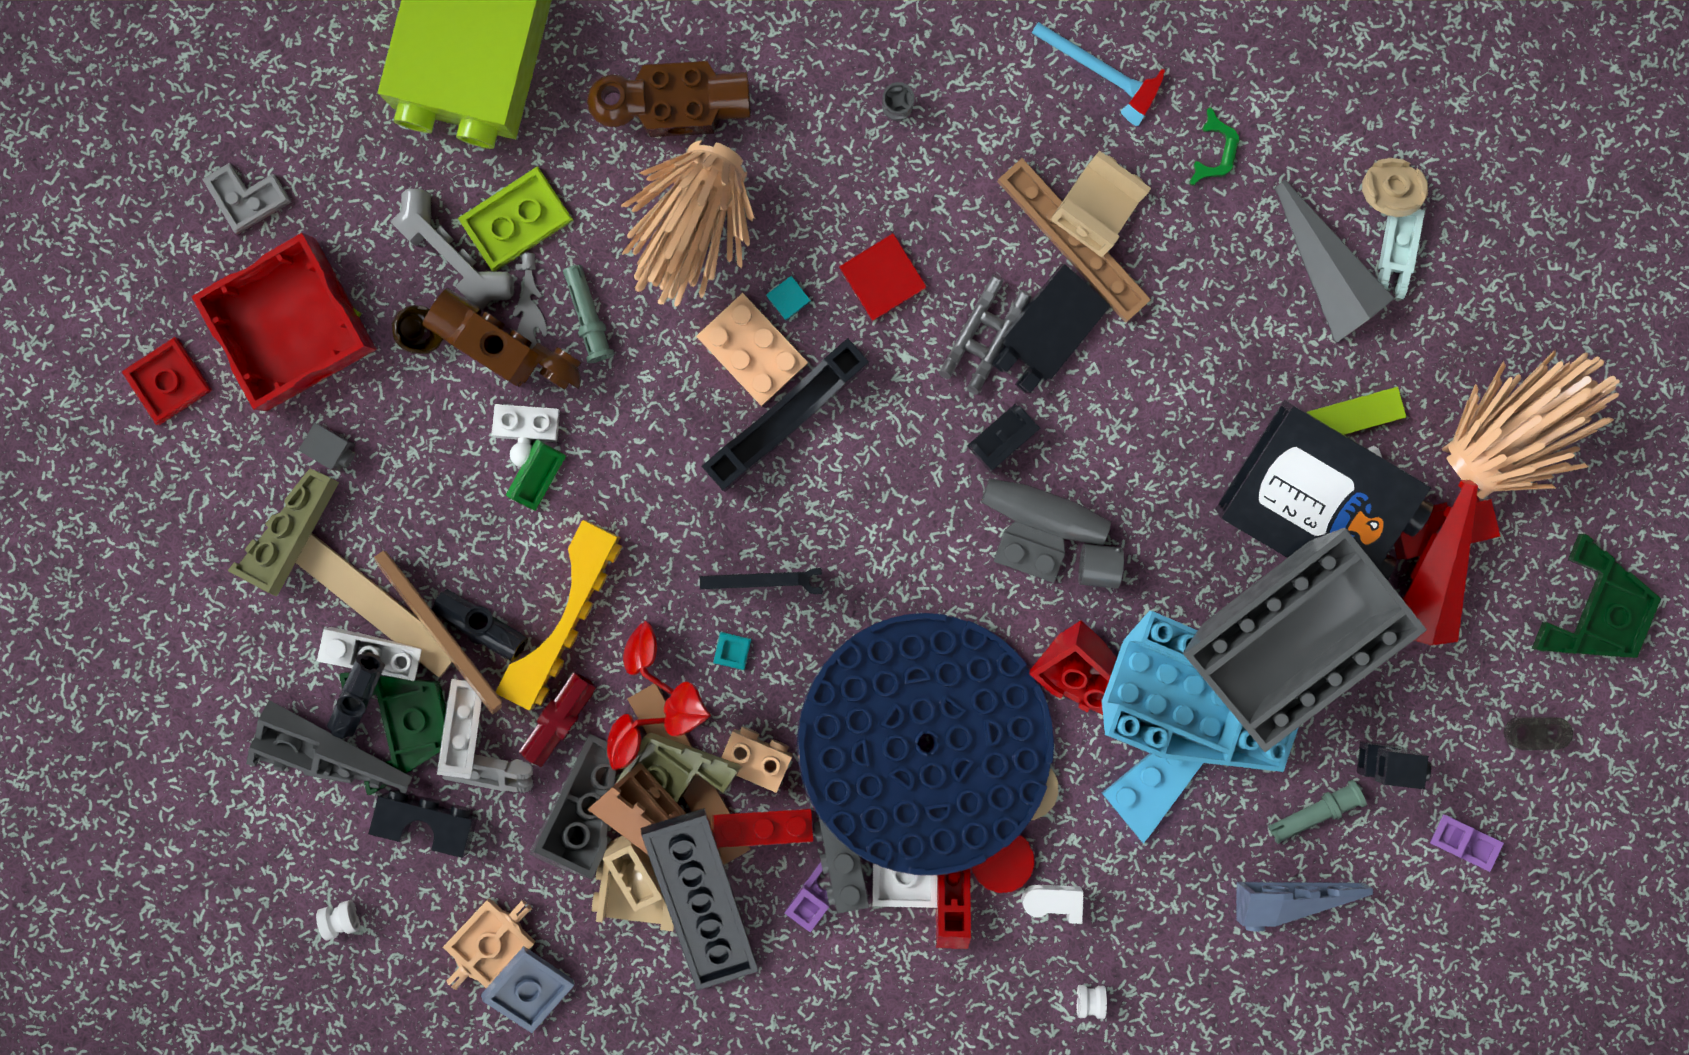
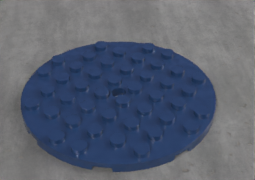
M917 613L892 617L875 623L846 640L830 655L813 679L801 709L797 733L798 764L802 782L813 808L829 831L848 849L863 859L883 868L912 875H941L966 870L983 863L987 858L1010 845L1025 829L1041 804L1047 789L1046 783L1054 756L1053 727L1048 704L1040 685H1037L1035 679L1029 674L1030 671L1026 667L1025 661L1012 647L989 630L973 622L944 614ZM923 734H929L934 739V747L927 753L923 752L917 745L919 738Z

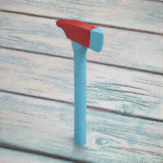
M1038 22L1032 34L1124 89L1132 100L1121 110V114L1133 125L1138 126L1159 90L1165 69H1161L1155 78L1146 79L1144 82L1130 79Z

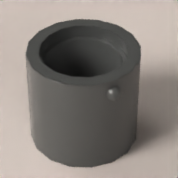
M1083 544L1078 571L1079 585L1119 589L1124 565L1123 548Z

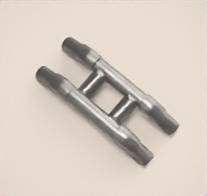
M995 274L989 280L939 371L940 376L950 379L965 350L981 358L982 361L967 387V390L972 394H978L993 368L992 362L1005 346L1003 344L1005 341L1001 337L1026 308L1032 297L1030 293L1020 290L1004 320L988 312L987 310L1004 281ZM981 322L998 331L989 348L972 339Z

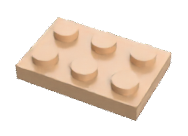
M743 293L696 336L761 407L808 364L801 354Z

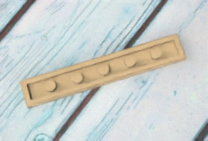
M311 533L296 564L391 640L422 649L419 662L436 676L442 677L452 662L420 620Z

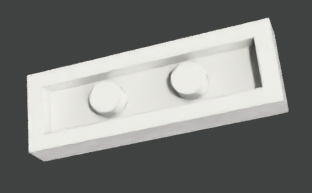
M452 679L450 683L437 775L470 779L472 774L482 700L467 681Z

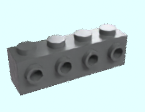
M810 802L811 810H815ZM819 817V822L814 823L817 842L823 841L825 854H820L823 874L829 873L831 885L826 886L829 906L835 905L837 914L869 908L860 856L842 844Z

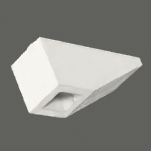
M329 627L323 631L317 661L352 668L358 654L370 652L380 656V660L385 664L382 675L415 681L422 649L371 635Z

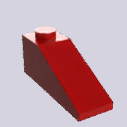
M970 868L950 874L937 875L936 948L968 949L971 940Z

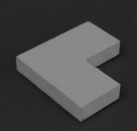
M228 163L202 179L232 230L237 235L291 203L290 198L275 174H271L247 189L233 165Z

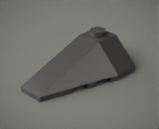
M592 734L588 735L529 855L559 869L588 879H593L607 848L608 824L588 810L614 786L616 771H613L610 766L606 741Z

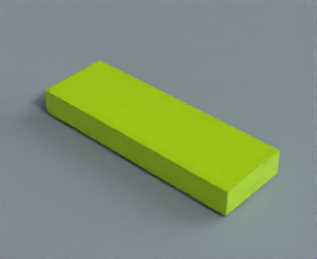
M1398 387L1306 412L1343 435L1406 418Z

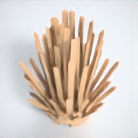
M702 140L696 141L689 146L685 154L641 171L639 174L644 176L651 174L646 180L653 182L642 188V191L621 205V207H628L637 202L638 204L632 208V212H637L674 183L663 198L628 232L627 237L633 239L622 253V255L628 254L640 239L633 250L634 255L638 254L652 235L649 244L637 262L638 269L634 274V279L638 280L635 290L641 292L645 289L648 282H652L655 287L659 286L663 290L658 300L660 305L664 304L667 298H675L674 306L677 307L682 300L688 282L692 287L696 286L711 240L699 291L700 297L703 298L708 279L714 280L720 238L726 212L728 262L732 261L733 237L735 236L737 265L742 268L741 241L744 239V243L747 246L750 245L746 216L751 221L755 217L744 185L747 172H744L741 166L743 160L736 152L723 144L716 142L714 147L701 145Z
M1555 349L1510 396L1509 394L1521 380V375H1516L1514 379L1509 377L1499 390L1502 385L1500 376L1506 367L1503 361L1479 405L1477 404L1479 401V396L1477 395L1479 388L1476 384L1474 385L1453 440L1442 448L1444 452L1451 454L1446 459L1462 480H1471L1476 483L1480 489L1477 491V496L1484 499L1494 491L1556 489L1553 484L1531 482L1552 479L1554 477L1553 474L1589 467L1585 463L1571 466L1567 462L1551 466L1547 465L1573 458L1575 456L1573 453L1578 452L1580 447L1574 446L1556 453L1553 452L1597 432L1598 430L1596 429L1614 420L1609 417L1603 418L1551 444L1589 423L1592 420L1590 416L1607 407V403L1619 396V393L1608 395L1615 390L1616 385L1620 382L1615 376L1608 377L1600 384L1589 376L1604 365V360L1598 356L1592 360L1587 359L1588 353L1586 352L1571 364L1569 361L1563 365V362L1560 361L1548 371V366L1546 365L1556 356Z

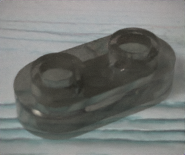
M1515 717L1506 724L1504 737L1510 746L1520 750H1559L1570 744L1573 738V730L1569 722L1559 717ZM1523 727L1525 735L1523 738L1518 739L1516 731L1518 728ZM1551 727H1555L1557 730L1554 738L1548 736V730Z

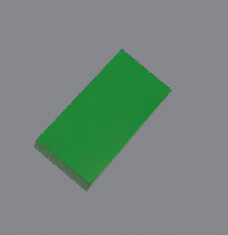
M536 439L531 448L529 458L521 466L506 496L536 511L566 455Z

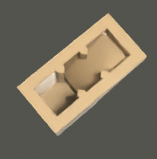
M624 836L610 841L602 859L633 911L636 912L663 899L649 855Z

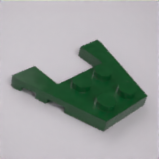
M1578 534L1568 561L1597 572L1598 576L1575 632L1571 633L1550 623L1542 622L1531 649L1547 652L1637 658L1661 598L1635 575L1621 567L1612 555L1599 548L1590 536Z
M350 672L339 674L342 689ZM381 675L373 695H376L391 755V760L383 762L407 774L440 753L446 716V706L440 681L423 679L411 681ZM364 781L367 795H372L388 786L382 784L379 789L372 788L369 781Z

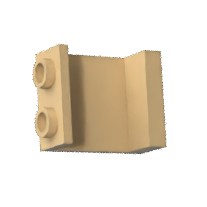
M1099 150L1083 170L1050 220L1096 254L1103 257L1114 246L1120 237L1118 233L1138 203L1149 193L1151 188L1139 176L1131 174L1121 167L1113 157L1105 155Z
M601 860L596 870V880H601L600 892L594 893L592 912H597L596 922L602 923L607 917L661 924L660 930H674L664 897L634 912L604 860Z

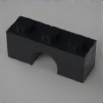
M1360 741L1357 773L1365 777H1374L1375 781L1384 785L1425 789L1426 781H1429L1431 777V763L1428 761L1429 756L1398 745Z
M390 789L389 793L378 796L369 835L401 842L407 838L409 827L413 821H423L432 828L434 833L432 851L460 858L469 853L478 816L470 814V808L459 805H452L451 809L440 807V801L436 799L421 797L420 801L409 799V793H400V790Z

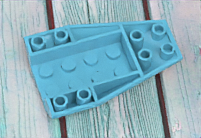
M1149 611L1123 640L1102 699L1105 735L1160 758L1284 772L1298 728L1264 752L1184 656L1183 651L1198 630L1154 611Z

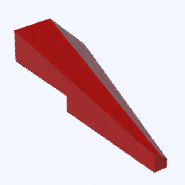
M1471 480L1460 481L1458 486L1461 488V491L1454 505L1446 507L1443 513L1446 520L1439 533H1433L1410 575L1413 582L1405 597H1401L1427 629V631L1413 641L1428 645L1454 643L1459 640L1478 485Z

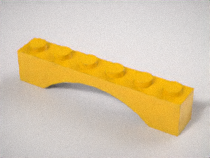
M587 520L581 521L568 547L572 583L569 600L563 616L553 633L540 647L526 657L509 664L496 690L497 695L529 711L534 709L536 704L539 706L543 705L550 691L545 686L550 676L556 678L564 664V660L560 659L565 647L570 649L573 646L579 633L574 630L579 619L585 620L590 613L593 603L589 599L594 590L599 592L608 576L603 572L609 561L614 563L622 548L618 544L621 537Z

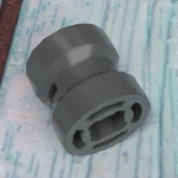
M892 83L883 93V112L889 119L894 121L906 119L913 110L914 93L905 83Z

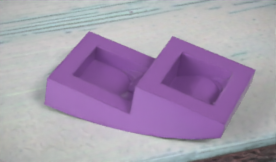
M1444 814L1430 840L1431 844L1489 872L1504 844Z
M821 862L785 911L787 916L809 932L812 931L829 908L827 891L820 888L817 883V878L823 871Z

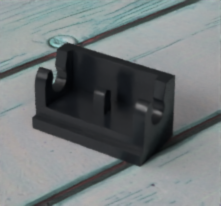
M1014 404L970 442L967 447L985 468L991 472L1041 428L1019 405Z

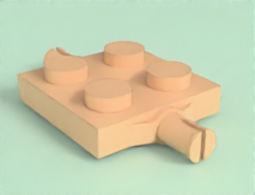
M489 898L443 946L455 959L459 967L446 980L448 985H450L459 977L451 988L457 990L468 976L478 980L487 988L523 946L530 949L536 941L522 929L519 923L532 910L528 904L519 913L527 903L526 901L521 900L512 912L509 913L502 910Z

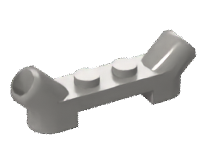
M406 189L401 193V211L390 222L415 246L425 238L464 277L455 287L472 304L483 310L492 300H510L514 294V281L511 274L508 272H478L473 267L476 261L463 248L458 252L450 244L454 239L441 226L436 230L431 226V195L426 190Z

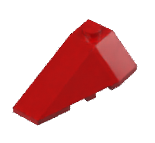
M1080 620L1054 639L1030 669L1029 674L1052 695L1060 699L1065 696L1079 703L1078 708L1085 712L1091 709L1103 715L1102 699L1117 658L1106 643Z

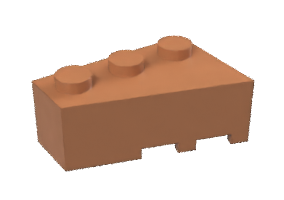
M640 762L588 809L646 854L648 853L641 836V828L686 814Z

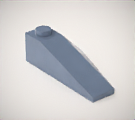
M1237 882L1236 920L1242 926H1245V929L1248 931H1265V926L1276 927L1373 895V888L1365 883Z

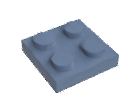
M523 946L485 989L481 997L484 1003L530 1033H533L572 989L574 982L565 973Z

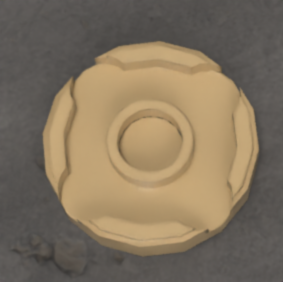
M1381 159L1374 163L1367 171L1362 181V192L1366 201L1375 210L1387 216H1408L1420 209L1428 195V182L1424 174L1418 168L1415 170L1410 167V163L1403 159Z

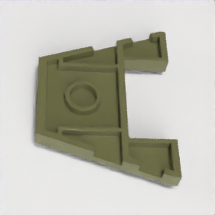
M649 732L641 741L638 755L629 766L625 767L616 783L640 762L678 804L697 774L724 793L742 767L737 763Z

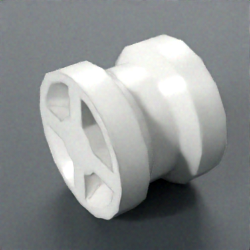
M1078 985L1076 1007L1078 1018L1095 1015L1097 1019H1105L1107 1009L1105 986H1097L1095 989H1090L1086 985Z

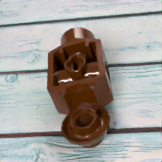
M708 61L642 65L635 80H629L622 75L611 74L603 76L593 83L587 98L589 113L600 124L608 127H619L626 125L634 117H638L650 137L714 134L720 120L751 118L748 72L715 74ZM610 93L620 94L619 101L614 105H607L605 103V98Z
M446 288L438 296L424 319V327L515 386L521 387L523 382L526 383L537 364H540L543 367L539 374L565 390L568 384L577 389L580 388L581 376L578 368L581 362L558 347L553 352L539 342L530 349L529 347L532 344L530 340L512 330L510 335L502 331L505 324L487 312H484L481 317L482 310L449 288ZM501 338L504 345L502 351L492 354L490 350L492 341Z

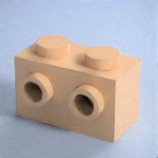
M743 726L740 731L734 729L721 758L737 763L742 767L736 776L777 793L793 755L787 752L789 746L774 739H771L770 744L759 740L758 732Z

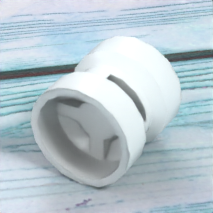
M352 900L341 902L334 909L328 906L317 910V926L322 938L326 941L336 938L339 933L345 932L350 934L357 932L360 928L359 917L356 914V907Z

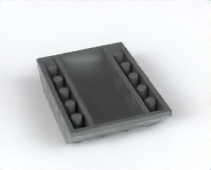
M1342 528L1307 542L1210 617L1199 628L1183 651V654L1262 750L1266 752L1427 631V629L1348 530Z

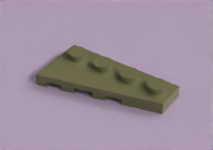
M309 468L285 498L286 506L283 510L269 518L265 523L268 527L258 541L252 539L244 549L247 552L246 556L239 564L234 562L228 571L277 597L339 482Z

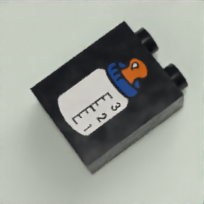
M1284 400L1225 491L1215 510L1221 519L1287 558L1307 542L1346 528L1388 580L1397 561L1396 558L1388 554L1402 532L1413 537L1423 528L1432 513L1433 503L1425 499L1431 489L1430 486Z

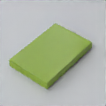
M538 166L458 218L492 272H496L574 221Z

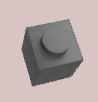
M314 423L298 451L330 470L340 471L342 467L347 468L354 459L355 452L352 450L356 444L328 427Z

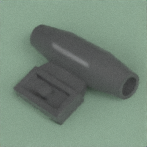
M990 478L981 503L1014 520L1004 530L993 561L1052 583L1056 579L1065 555L1064 539L1102 546L1111 526V521L1077 502L1025 484Z

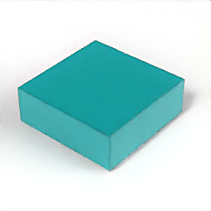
M792 276L766 294V297L785 321L811 302Z
M720 632L713 663L745 670L752 639Z

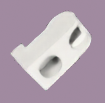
M1031 885L1022 893V904L1029 915L1043 917L1047 913L1067 914L1069 923L1082 924L1083 890L1080 886Z

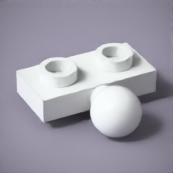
M495 404L491 435L494 438L518 440V443L510 450V459L516 466L521 467L531 453V448L533 447L530 444L531 441H536L537 439L542 442L557 443L560 410Z

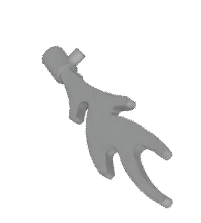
M524 253L522 254V264H516V270H525L523 291L513 316L516 317L520 312H524L517 332L532 342L530 345L532 349L537 344L534 328L539 327L543 336H546L547 327L540 309L530 299L532 294L538 298L542 297L535 285L532 270H535V254Z

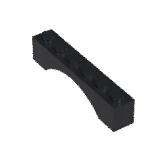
M847 338L779 402L727 443L701 467L721 490L726 492L869 366V361Z

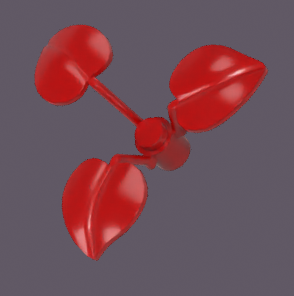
M648 621L640 624L628 639L623 654L624 667L630 675H637L641 672L643 677L671 694V697L664 704V714L666 716L663 718L638 719L634 722L630 714H624L615 721L607 741V755L613 771L629 766L638 755L641 745V734L638 730L640 726L664 724L669 735L678 737L692 731L711 716L693 683L682 682L673 689L648 672L647 667L654 663L657 654L656 636Z

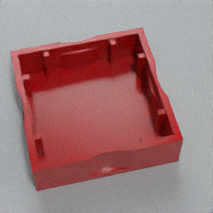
M304 233L298 234L265 253L248 268L229 274L191 296L212 336L224 349L231 370L253 410L268 411L377 350L316 238Z

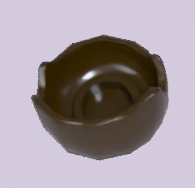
M421 305L407 306L398 311L392 321L393 339L404 351L411 354H429L439 348L443 341V338L430 331L429 338L426 340L422 339L426 328L423 326V322L430 310L428 307Z

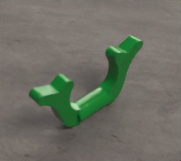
M1211 107L1206 111L1207 123L1203 126L1202 130L1203 132L1216 131L1224 135L1226 143L1221 163L1217 167H1207L1196 161L1193 164L1195 173L1189 181L1191 186L1203 178L1225 176L1231 171L1234 164L1239 136L1233 128L1222 123L1216 117Z

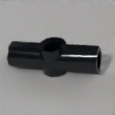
M449 589L439 594L431 609L438 618L466 634L471 642L486 646L510 662L518 659L528 642V638L493 617L487 608L475 606ZM478 621L487 623V626L481 630L472 628L473 624Z
M370 652L358 654L327 724L333 736L341 739L348 736L353 737L384 670L385 664L380 660V656Z

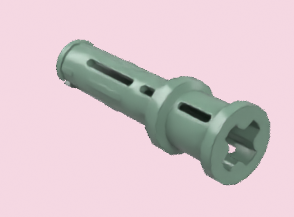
M573 265L565 268L563 275L579 319L578 335L579 338H583L588 353L586 357L587 363H596L613 357L615 355L614 350L609 348L604 333L607 328L603 321H599L583 266Z
M1352 779L1348 781V786L1333 793H1324L1321 796V801L1274 824L1268 825L1272 836L1275 837V842L1280 844L1282 841L1331 817L1333 820H1338L1342 818L1343 813L1357 806L1362 808L1367 806L1359 786Z

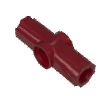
M573 672L556 699H552L537 720L538 725L529 735L519 753L532 764L543 767L561 739L564 740L568 736L570 728L579 720V713L595 693L594 691L597 689V686L584 676Z

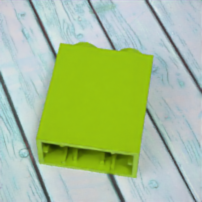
M401 0L377 92L396 110L393 121L402 127L423 133H432L435 120L459 125L456 134L457 139L487 149H494L497 135L516 140L552 0Z

